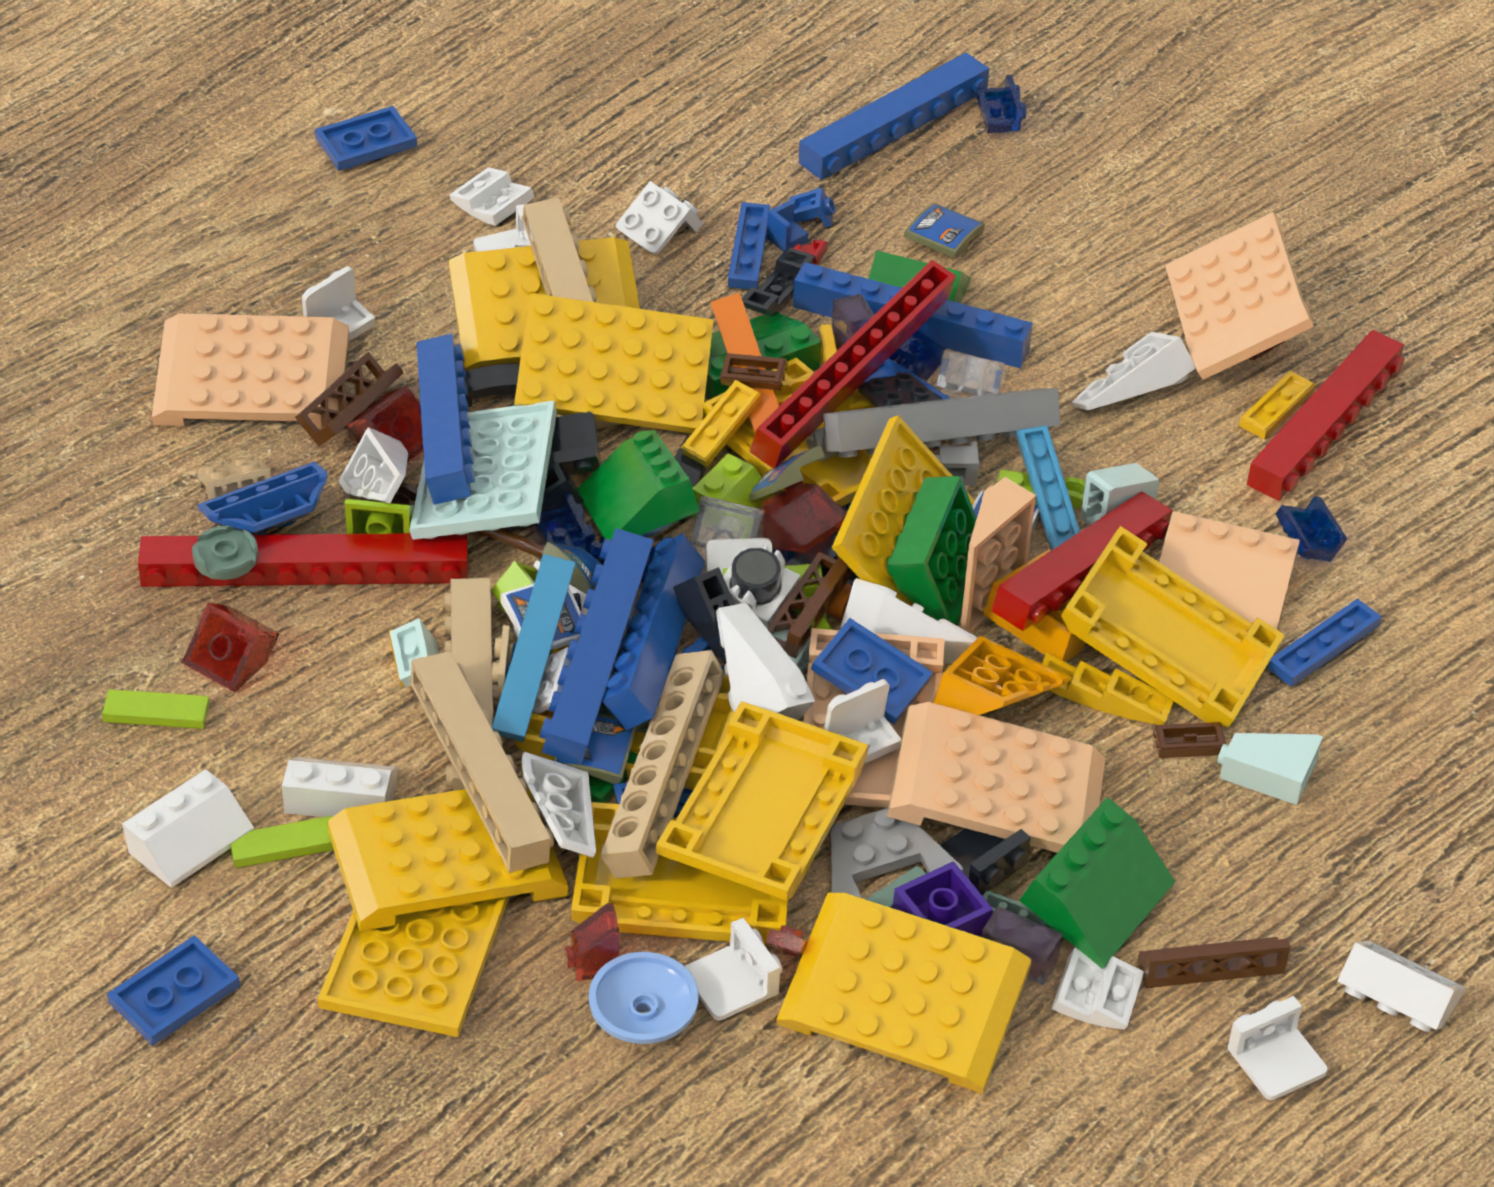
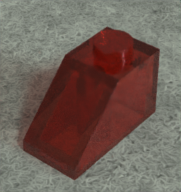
M613 903L605 904L571 930V946H565L567 967H574L576 981L593 979L606 963L619 957V927Z

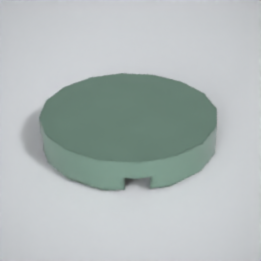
M227 525L213 527L203 532L197 538L198 542L195 545L193 544L192 547L195 567L201 574L212 579L228 580L238 578L248 573L256 565L259 556L256 539L249 531L234 530L233 527Z

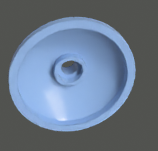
M634 952L616 957L606 963L596 973L589 989V1006L597 1024L611 1036L629 1043L652 1044L678 1035L691 1023L698 1008V988L692 974L675 959L659 953Z

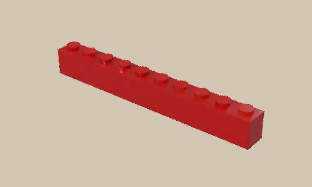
M931 260L757 427L749 452L771 468H777L824 422L823 413L834 412L948 300L957 276L934 260Z
M411 533L253 535L257 542L259 554L256 565L248 573L228 580L212 579L201 574L195 567L192 547L193 544L195 545L198 542L197 538L199 536H141L138 557L141 587L451 584V579H468L467 534L437 536L433 539L422 538L414 540Z

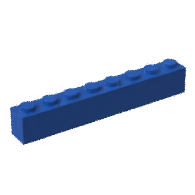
M967 52L800 140L799 164L820 180L838 172L986 92L989 68Z
M804 262L794 280L793 307L863 326L902 287ZM947 300L909 339L1021 369L1030 350L1033 323Z
M453 334L416 342L425 480L434 505L470 497V483L475 482L472 467L474 460L470 448L472 447L469 432L471 425L467 413L469 412L466 397L468 390L465 382L467 377L463 363L465 362L462 345L455 344Z
M615 528L612 540L605 539L599 557L605 559L603 565L597 563L591 581L597 584L595 590L588 589L583 608L588 609L587 615L580 613L574 633L580 634L578 641L571 640L566 659L571 660L570 666L563 665L557 685L563 686L561 693L554 691L548 711L554 712L552 719L545 717L539 737L545 739L542 753L582 765L650 554L653 539Z
M683 533L672 539L670 537L665 538L655 547L652 562L648 567L646 579L642 584L639 599L635 604L633 616L628 623L627 633L621 643L622 647L614 663L615 667L607 683V689L602 700L626 730L654 718L686 621L673 587L701 575L705 560Z

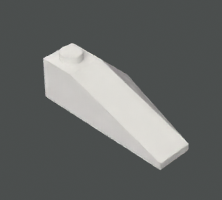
M1150 332L1122 354L1124 360L1117 365L1111 364L1106 369L1108 374L1106 378L1093 381L1072 401V404L1076 408L1092 410L1170 385H1176L1185 381L1189 376L1188 374L1196 367L1180 337Z
M368 427L338 482L347 494L390 504L405 477L408 451L401 441Z
M857 578L853 583L841 625L842 628L847 620L851 618L873 633L944 638L943 663L953 664L978 638L945 619L937 621L922 613L924 607L916 603L910 606L895 598L897 593L887 587Z
M747 603L718 608L716 614L721 646L725 649L727 661L724 665L725 676H729L731 690L728 692V699L733 713L740 702L743 701L799 720L815 702L802 672Z
M524 752L522 755L523 778L559 846L594 857L596 846L588 772Z

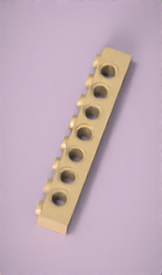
M712 650L676 654L654 718L650 719L648 730L640 745L639 754L634 767L631 769L630 778L621 796V801L612 820L607 839L602 846V859L615 878L653 874L659 855L656 854V844L670 820L673 819L725 675Z

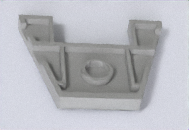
M888 808L853 818L831 827L832 893H847L862 898L855 884L856 882L918 862L923 863L927 873L953 861L962 872L963 868L918 825L887 817Z

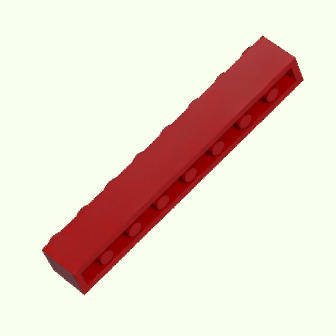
M1371 330L1250 464L1247 486L1278 501L1287 492H1293L1299 482V478L1303 474L1308 475L1316 459L1325 456L1333 440L1338 441L1341 438L1345 427L1349 423L1353 424L1356 421L1360 410L1364 406L1368 407L1371 404L1375 393L1378 390H1384L1391 375L1399 373L1404 364V358L1402 357L1404 344L1375 330Z
M1141 491L1001 583L991 611L1021 631H1024L1034 623L1039 624L1047 614L1052 611H1058L1065 602L1074 596L1119 526L1146 542L1147 545L1143 550L1146 551L1153 542L1158 539L1162 540L1166 536L1170 524L1169 519L1173 510Z

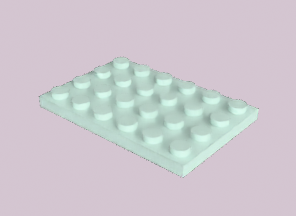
M555 401L467 412L471 425L469 432L472 447L470 448L474 460L472 467L475 475V482L470 483L471 496L434 505L425 480L423 462L409 529L412 539H433L437 536L463 535L475 531H494L505 527L529 526L539 523L557 414Z

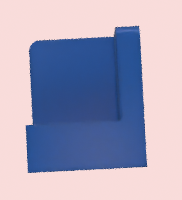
M787 201L768 211L767 239L783 252L788 247L793 248L798 244L803 245L808 242V232L793 221L794 204L791 201Z

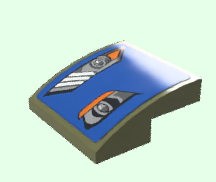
M934 203L923 210L905 230L903 237L955 258L967 252L969 242L983 234L985 224Z
M821 445L785 459L777 468H772L748 495L750 501L804 480L799 468L825 457Z
M547 542L542 554L575 562L570 585L587 594L589 588L595 590L597 584L591 581L597 563H601L579 547Z
M598 714L582 765L555 756L553 761L586 771L590 776L618 784L625 770L637 726L626 730L616 717Z

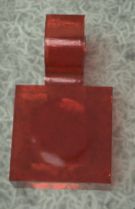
M781 925L780 931L769 930L766 943L781 948L785 954L798 957L799 954L803 955L808 941L804 939L805 931Z

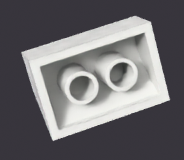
M303 757L288 760L282 783L284 813L334 817L345 808L392 801L399 767Z
M206 769L122 823L129 854L171 888L231 848V843L254 830V827L227 785Z
M1369 940L1355 942L1337 981L1346 985L1344 990L1346 993L1361 1000L1368 996L1379 1002L1377 1008L1391 1015L1397 1016L1398 1012H1401L1411 1017L1410 1024L1426 1032H1430L1431 1028L1435 1030L1443 1028L1466 990V987Z

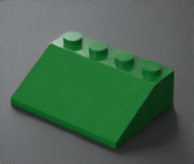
M778 312L773 315L764 314L749 320L761 356L787 359V362L797 358L812 371L820 368L821 341L805 323ZM720 330L712 333L705 390L707 401L726 392L730 387L729 385H721L720 375L727 353Z
M654 429L638 432L633 438L625 440L578 487L584 499L582 505L603 538L612 540L615 528L642 535L700 512L689 477Z
M961 476L924 478L920 490L916 493L912 509L907 514L903 530L897 537L894 551L887 562L888 573L893 577L897 589L913 604L916 603L924 607L922 613L937 621L945 619L958 626L962 616L969 544L977 520Z
M1107 797L1037 875L1019 901L1103 969L1109 959L1114 956L1176 881L1136 820Z

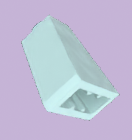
M1138 463L1090 471L1086 475L1081 520L1087 525H1091L1141 491L1157 499L1159 479Z
M1235 733L1229 745L1223 744L1218 756L1217 763L1222 764L1220 779L1297 805L1317 763L1323 736L1317 734Z

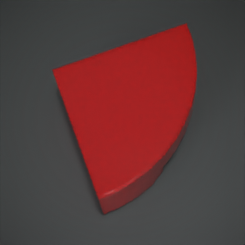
M813 240V244L803 246L798 244L793 247V249L815 255L813 264L819 265L828 249V242Z

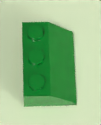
M876 250L869 279L903 288L928 263ZM946 268L957 276L948 300L961 303L970 284L971 277L961 271Z

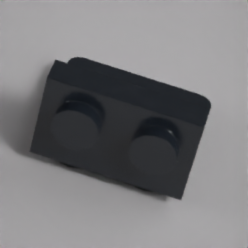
M900 372L895 376L886 378H872L858 388V392L875 407L941 400L916 377L907 372Z
M587 411V413H575L556 417L549 465L557 461L569 476L594 472L601 465L595 417L592 412Z
M964 828L940 846L962 866L965 876L979 893L983 895L986 890L989 891L1027 864L1031 837L1022 829L1007 839Z

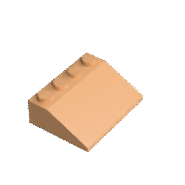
M1003 477L994 486L990 485L985 490L969 544L961 628L971 634L989 619L983 613L992 584L1028 562L1036 495L1006 477Z
M1173 511L1159 562L1250 623H1253L1259 617L1277 629L1294 570L1300 540Z

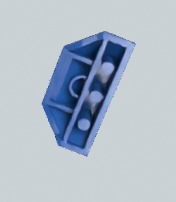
M314 461L197 504L198 510L208 520L220 526H231L234 530L239 531L247 530L252 535H264L268 530L276 527L290 526L296 520L306 517L314 511L327 482L328 474L327 471Z

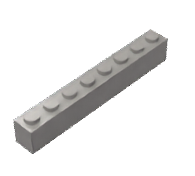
M1038 388L823 413L826 452H838L840 458L858 456L857 450L866 449L867 454H874L888 420L897 415L902 418L927 447L941 446V440L949 439L950 444L967 443L969 436H976L977 441L995 439V433L1003 432L1004 437H1016L1017 430L1045 425L1049 429L1051 426L1060 425L1058 388Z

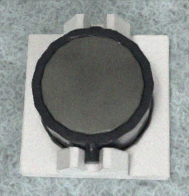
M765 544L760 548H743L734 558L733 563L725 572L723 578L735 605L747 603L767 628L799 582L800 575L785 568V559L781 552L776 550L775 553L769 552L768 545ZM765 602H769V603L764 604V605H757V606H756V604H763V603H765Z

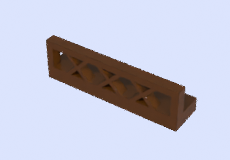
M368 352L296 415L295 418L319 447L337 435L404 372L397 363L384 371ZM364 364L375 376V379L363 378L362 366ZM345 381L355 384L356 396L346 393ZM328 397L338 399L339 411L329 409ZM310 412L321 415L320 429L308 417Z
M818 552L767 627L772 636L777 631L789 629L786 641L773 636L788 656L797 658L811 637V628L818 627L852 576V569L840 557L834 559ZM819 565L830 569L825 577H820L817 570ZM818 584L819 587L813 596L806 598L803 592L804 587ZM803 608L798 618L792 620L789 611Z
M1278 937L1139 951L1138 964L1140 970L1144 971L1142 978L1145 988L1284 974L1290 944L1288 939L1278 940Z

